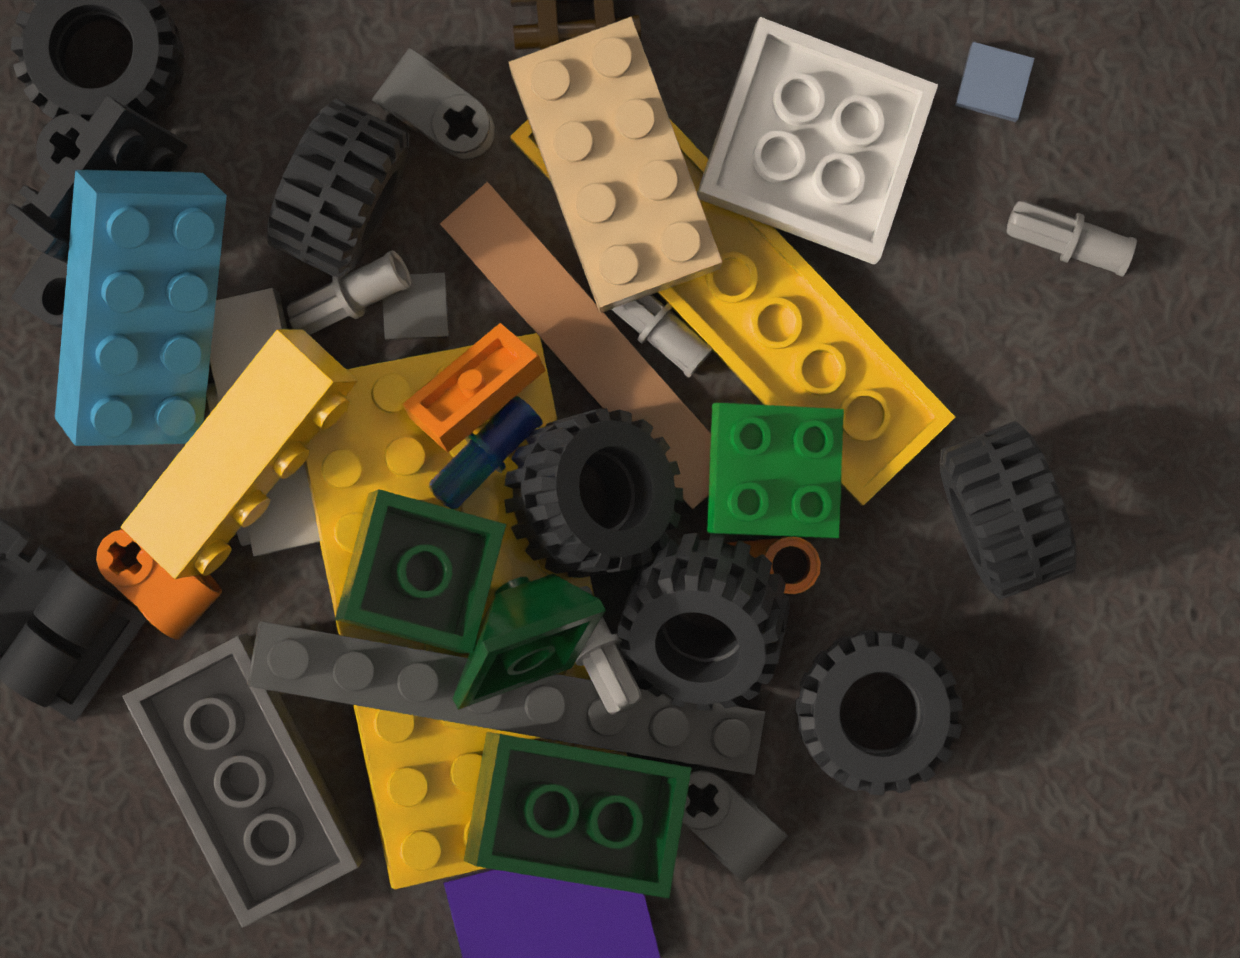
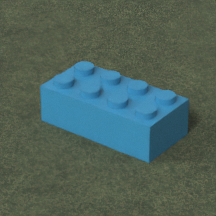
M75 170L55 419L75 446L187 444L204 422L227 197L204 173Z

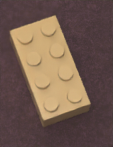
M632 17L509 62L511 75L599 313L720 269L722 265L720 254Z

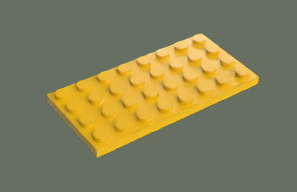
M537 333L518 336V338L539 355L546 371L448 453L410 419L402 404L473 345L346 369L358 380L346 396L349 400V406L332 426L325 430L321 428L306 445L310 453L304 462L335 617L368 494L378 489L506 524L482 620L494 599L495 591L503 584L519 577H528L530 581L550 574H555L545 569L546 558L534 561L525 552L529 545L526 538L516 540L511 529L512 526L518 523L515 512L506 514L504 502L505 499L513 498V488L504 486L506 473L518 469V466L511 460L516 449L528 445L526 437L534 430L546 427L547 423L557 420L541 339ZM568 572L555 574L578 588L588 586L593 593L590 576L573 578L568 577ZM336 620L338 632L341 636L464 658L469 656V653H458ZM576 662L571 669L557 673L558 675L591 680L585 666H579ZM354 705L389 880L393 889L485 869L465 862L464 855L487 732L627 756L626 752Z

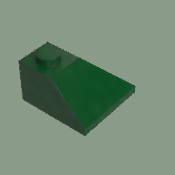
M550 574L530 581L528 577H519L499 587L495 591L494 599L480 624L473 653H469L452 698L457 709L460 710L571 669L606 611L600 599L555 574Z

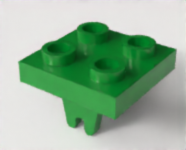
M713 403L707 533L839 538L844 409Z

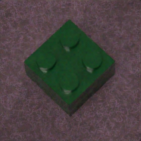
M380 489L369 493L335 620L458 653H473L506 524Z

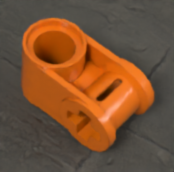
M122 528L113 531L102 540L97 549L96 561L99 571L106 580L138 607L152 625L170 638L180 640L220 596L222 589L210 574L207 576L201 574L174 579L141 546V551L136 557L139 563L128 568L121 561L126 553L124 547L132 542H137Z

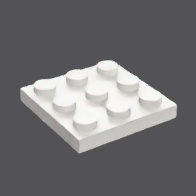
M760 17L751 35L698 188V198L875 265L881 259L938 84Z

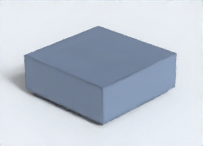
M972 42L955 106L1016 122L1021 111L1034 58Z

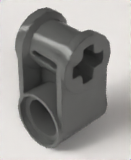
M408 48L372 98L376 105L387 113L389 111L406 124V127L415 133L420 132L446 152L459 159H474L482 156L490 149L495 139V125L486 108L476 98L456 85L455 81L442 70L410 48ZM472 113L475 114L472 122L478 129L477 134L472 139L462 134L456 141H453L456 132L450 126L451 121L456 116L462 120H467Z
M701 765L686 766L692 768L689 786L694 784L698 788L703 789L709 783L713 785L709 793L714 803L708 809L697 804L689 810L686 808L690 803L687 795L682 822L704 842L703 844L726 868L745 883L788 837V834L776 822L773 823L757 808L758 805L749 797L744 798L717 771Z

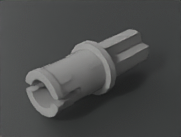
M1024 200L1016 203L1007 224L1009 236L1061 254L1060 261L1067 263L1070 258L1115 272L1116 275L1121 277L1125 275L1130 265L1137 243L1136 238H1128L1084 222L1085 217L1083 214L1077 213L1072 218Z
M389 251L383 257L346 274L343 278L339 279L333 276V282L289 303L287 306L289 322L293 329H303L308 335H311L348 316L358 319L364 316L366 307L400 290L403 291L411 286L409 271L402 258L395 251Z
M653 295L611 309L640 334L637 340L641 344L646 341L650 342L684 371L688 378L713 351L709 344L672 312L673 307L669 303L663 305Z
M588 586L579 587L580 589L593 595L591 589ZM602 616L577 658L576 664L585 666L607 712L615 715L633 708L642 699V694L619 650L620 643L622 642L621 637H618V634H611Z

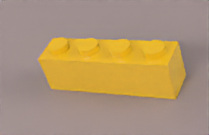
M277 329L129 515L121 528L174 579L211 574L229 556L231 547L227 543L241 526L243 528L250 526L265 512L270 504V499L266 495L280 478L286 479L291 476L306 461L310 453L306 445L320 428L322 430L329 428L344 414L349 406V400L346 396L358 380L303 329Z

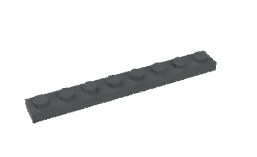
M263 621L258 623L247 682L248 687L755 775L765 711L737 706L725 709L720 703H713L712 711L698 710L697 704L685 702L683 708L670 704L672 697L662 693L659 697H656L648 690L640 689L642 699L633 708L611 715L607 712L592 680L558 674L458 710L452 698L468 658Z

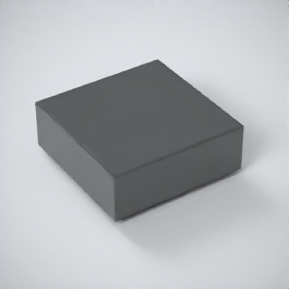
M445 273L410 274L411 286L403 291L400 290L382 299L384 336L386 341L449 337Z

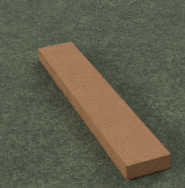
M486 182L440 223L441 227L603 409L607 408L608 412L619 409L632 413V422L644 419L653 426L651 433L653 439L663 437L666 440L670 449L665 455L669 462L677 461L681 473L674 476L675 487L683 488V500L691 509H694L709 495L711 433L604 313H599L594 301L493 187Z

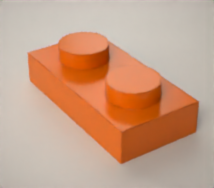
M499 323L402 405L410 419L448 453L546 370L539 355Z

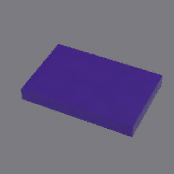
M487 869L444 881L462 958H661L645 894L495 869Z

